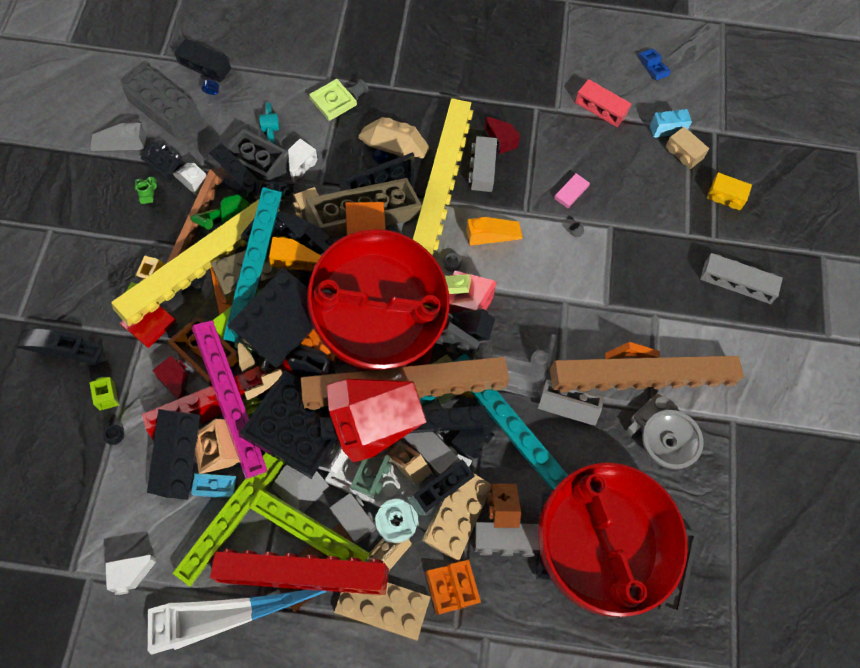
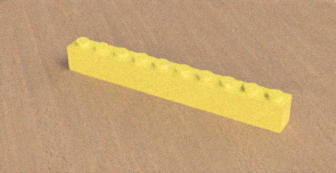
M452 98L413 240L427 249L432 256L434 250L438 251L440 240H437L438 235H442L444 225L441 223L442 220H446L448 209H445V207L450 205L452 195L449 192L454 189L455 180H453V177L457 176L459 170L457 161L461 162L463 151L460 150L461 147H465L466 137L464 135L469 132L470 124L468 120H472L473 116L471 102Z
M259 200L112 301L113 310L128 327L131 324H137L143 319L145 314L154 312L163 301H169L175 296L177 291L186 289L191 284V281L204 276L206 271L212 267L211 262L223 259L226 256L229 257L240 246H246L248 243L241 239V234L255 218Z

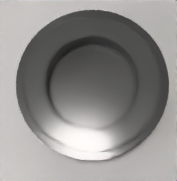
M451 252L445 255L443 266L446 270L454 272L461 267L462 259L459 254Z

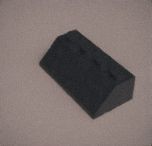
M159 409L147 493L165 498L189 499L201 413Z

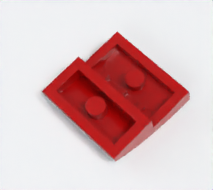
M159 306L154 312L145 314L143 319L137 324H131L129 327L124 321L119 324L140 343L149 348L177 321Z

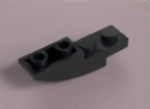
M278 211L274 226L278 231H283L288 239H293L302 245L306 244L309 249L321 256L330 247V236L322 229L305 219Z
M24 329L17 344V348L54 358L62 356L92 365H97L103 351V345L85 341L82 336L45 329Z

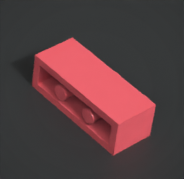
M589 79L578 91L575 103L616 127L624 120L631 107V103Z

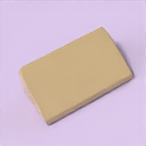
M239 343V366L242 372L245 373L257 368L253 356L242 343Z
M382 538L370 552L371 554L367 561L370 562V559L382 560L390 570L412 543L409 539L401 543L387 542Z

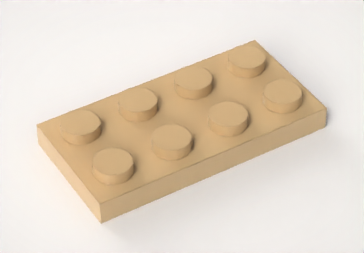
M474 474V478L438 504L422 539L424 543L456 561H459L487 499V492L491 490L492 484Z
M387 582L386 596L341 592L334 613L417 641L430 596Z

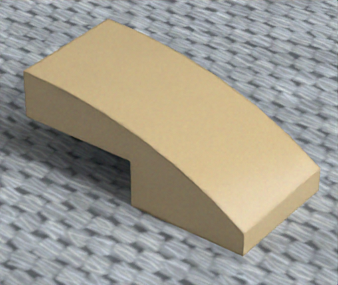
M280 368L262 375L263 384L245 390L244 393L247 400L271 387L282 375V369Z

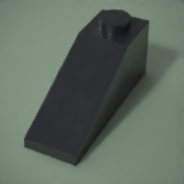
M462 459L413 494L408 501L419 517H421L474 478L475 475Z

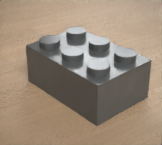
M242 129L227 147L258 180L277 181L289 166L287 150L245 129Z

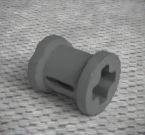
M358 79L355 85L347 88V91L357 101L358 97L363 93H367L369 89L362 79Z

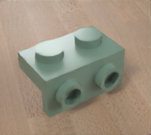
M377 454L372 458L362 460L350 488L371 498H374L376 493L380 494L384 482L381 481L383 475H388L392 463L389 462L390 456L387 454L385 456Z

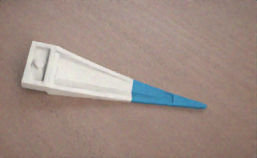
M302 590L230 600L168 603L148 609L147 651L150 654H155L172 648L176 650L327 591Z

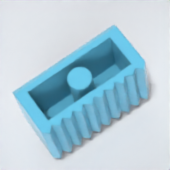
M687 109L662 113L656 112L650 124V129L653 137L671 136L683 127L688 129L692 121Z

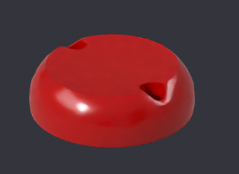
M363 230L336 241L318 260L311 274L307 290L308 313L315 333L324 346L336 357L362 369L391 370L416 361L430 350L439 339L448 319L449 290L441 267L427 249L418 242L389 230ZM322 290H329L332 293L322 292ZM423 304L428 305L431 308L423 307Z
M598 463L578 469L565 477L555 487L546 500L540 515L538 544L544 567L559 591L582 609L608 617H630L642 614L663 603L673 593L681 580L688 553L687 534L682 516L667 491L652 477L638 469L617 463Z

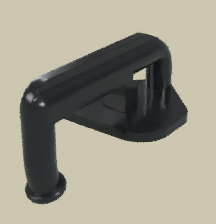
M300 345L290 354L294 358H290L287 362L292 371L300 377L330 375L332 370V361L325 353ZM264 360L260 371L265 373L272 372V365ZM309 360L324 364L322 370L310 364Z

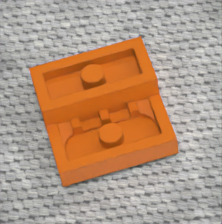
M384 202L346 203L347 235L363 230H385Z
M469 560L425 572L436 615L481 603Z

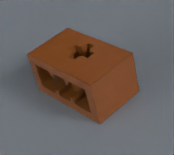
M492 484L491 492H487V504L491 505L489 506V519H493L494 528H520L521 507L517 485Z

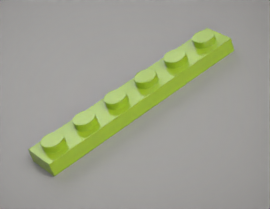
M263 488L259 490L250 509L327 556H336L340 560L347 561L349 558H359L362 562H366L371 554Z

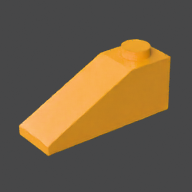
M481 217L468 219L466 231L469 246L523 238L520 224L517 221Z
M286 237L272 238L269 256L270 267L313 272L321 255L293 239Z

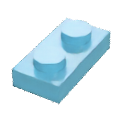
M195 473L191 494L193 496L231 498L236 491L237 477Z

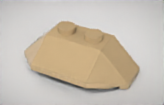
M381 117L363 128L358 137L370 147L399 156L413 152L415 157L424 158L429 150L428 144L416 127L394 121L391 118Z

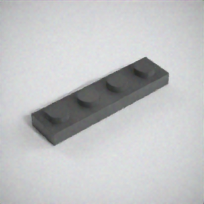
M686 529L688 553L683 575L673 593L658 606V610L678 617L682 614L699 534Z

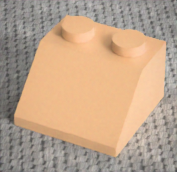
M215 419L199 430L196 451L199 474L232 467L240 462L225 419Z

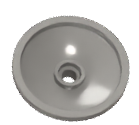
M663 410L654 414L646 422L642 433L643 445L647 454L657 464L665 468H686L697 461L703 450V435L699 426L690 416L680 411ZM667 440L671 442V446L666 444Z

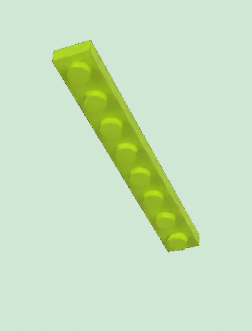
M265 453L263 459L268 471L264 474L245 479L172 574L191 587L213 559L215 551H219L248 513L259 490L267 488L285 463Z

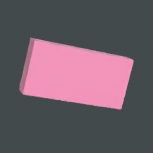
M576 173L555 195L554 199L566 208H569L589 187L590 183Z

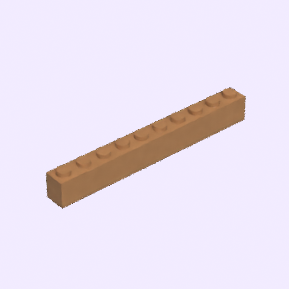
M739 356L555 360L549 368L553 390H560V392H569L573 389H579L581 392L591 389L606 391L610 388L626 390L633 387L636 390L647 387L661 389L666 386H672V388H681L683 386L697 388L702 385L716 387L723 384L731 387L737 385V382L744 378Z
M505 357L399 367L382 371L370 370L301 377L302 401L304 409L316 410L320 407L329 406L327 384L344 379L414 381L418 396L422 398L429 395L439 397L448 393L459 395L467 391L478 393L487 389L502 390L508 386L509 374Z

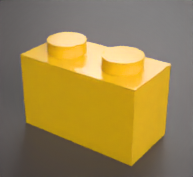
M718 173L712 182L707 199L724 204L732 209L741 210L747 202L752 185Z

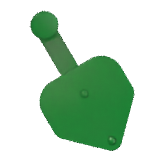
M235 194L225 197L221 201L220 208L192 215L190 219L193 223L209 230L213 227L212 220L222 217V224H224L251 204L240 195Z

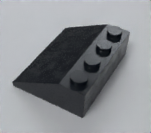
M412 152L347 177L340 184V191L407 178L410 185L414 186L415 155Z
M282 268L227 326L237 339L277 369L314 330L308 313V288Z

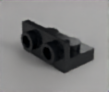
M151 141L140 159L164 177L170 179L177 166H183L185 162L181 160L182 156L174 151L171 153L166 144L162 142L158 144Z

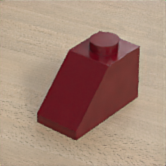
M491 117L486 118L484 129L489 138H497L496 150L499 154L518 147L520 134L514 129L512 124Z
M171 355L152 371L177 400L185 397L186 391L184 389L187 387L188 375L184 369L187 367L180 359L175 360Z

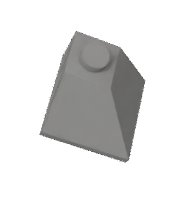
M286 465L271 488L286 503L304 513L330 486L318 472L310 479Z

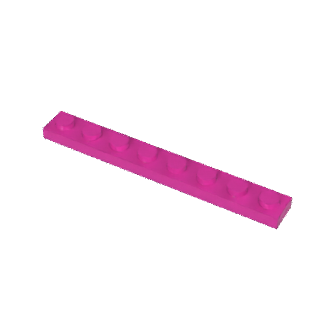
M208 321L195 324L192 330L245 478L249 479L264 474L268 470L260 449L239 437L240 431L249 418L214 322Z

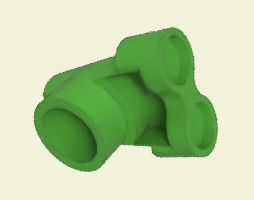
M148 177L146 180H135V190L138 193L140 203H152L154 200V189L157 188L156 178Z

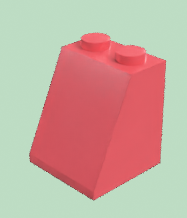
M454 271L453 275L467 274L459 271ZM470 274L471 284L469 293L449 294V313L453 316L455 312H463V310H487L493 300L497 282Z

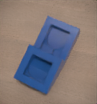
M653 48L639 53L643 66L653 79L657 81L670 76L671 70L661 62L662 56Z

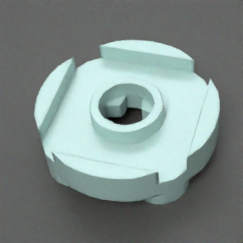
M402 499L388 500L383 503L376 514L375 524L377 531L387 542H404L416 532L418 525L417 512L411 504L404 502ZM393 516L403 519L399 526L391 524L390 521L394 520Z

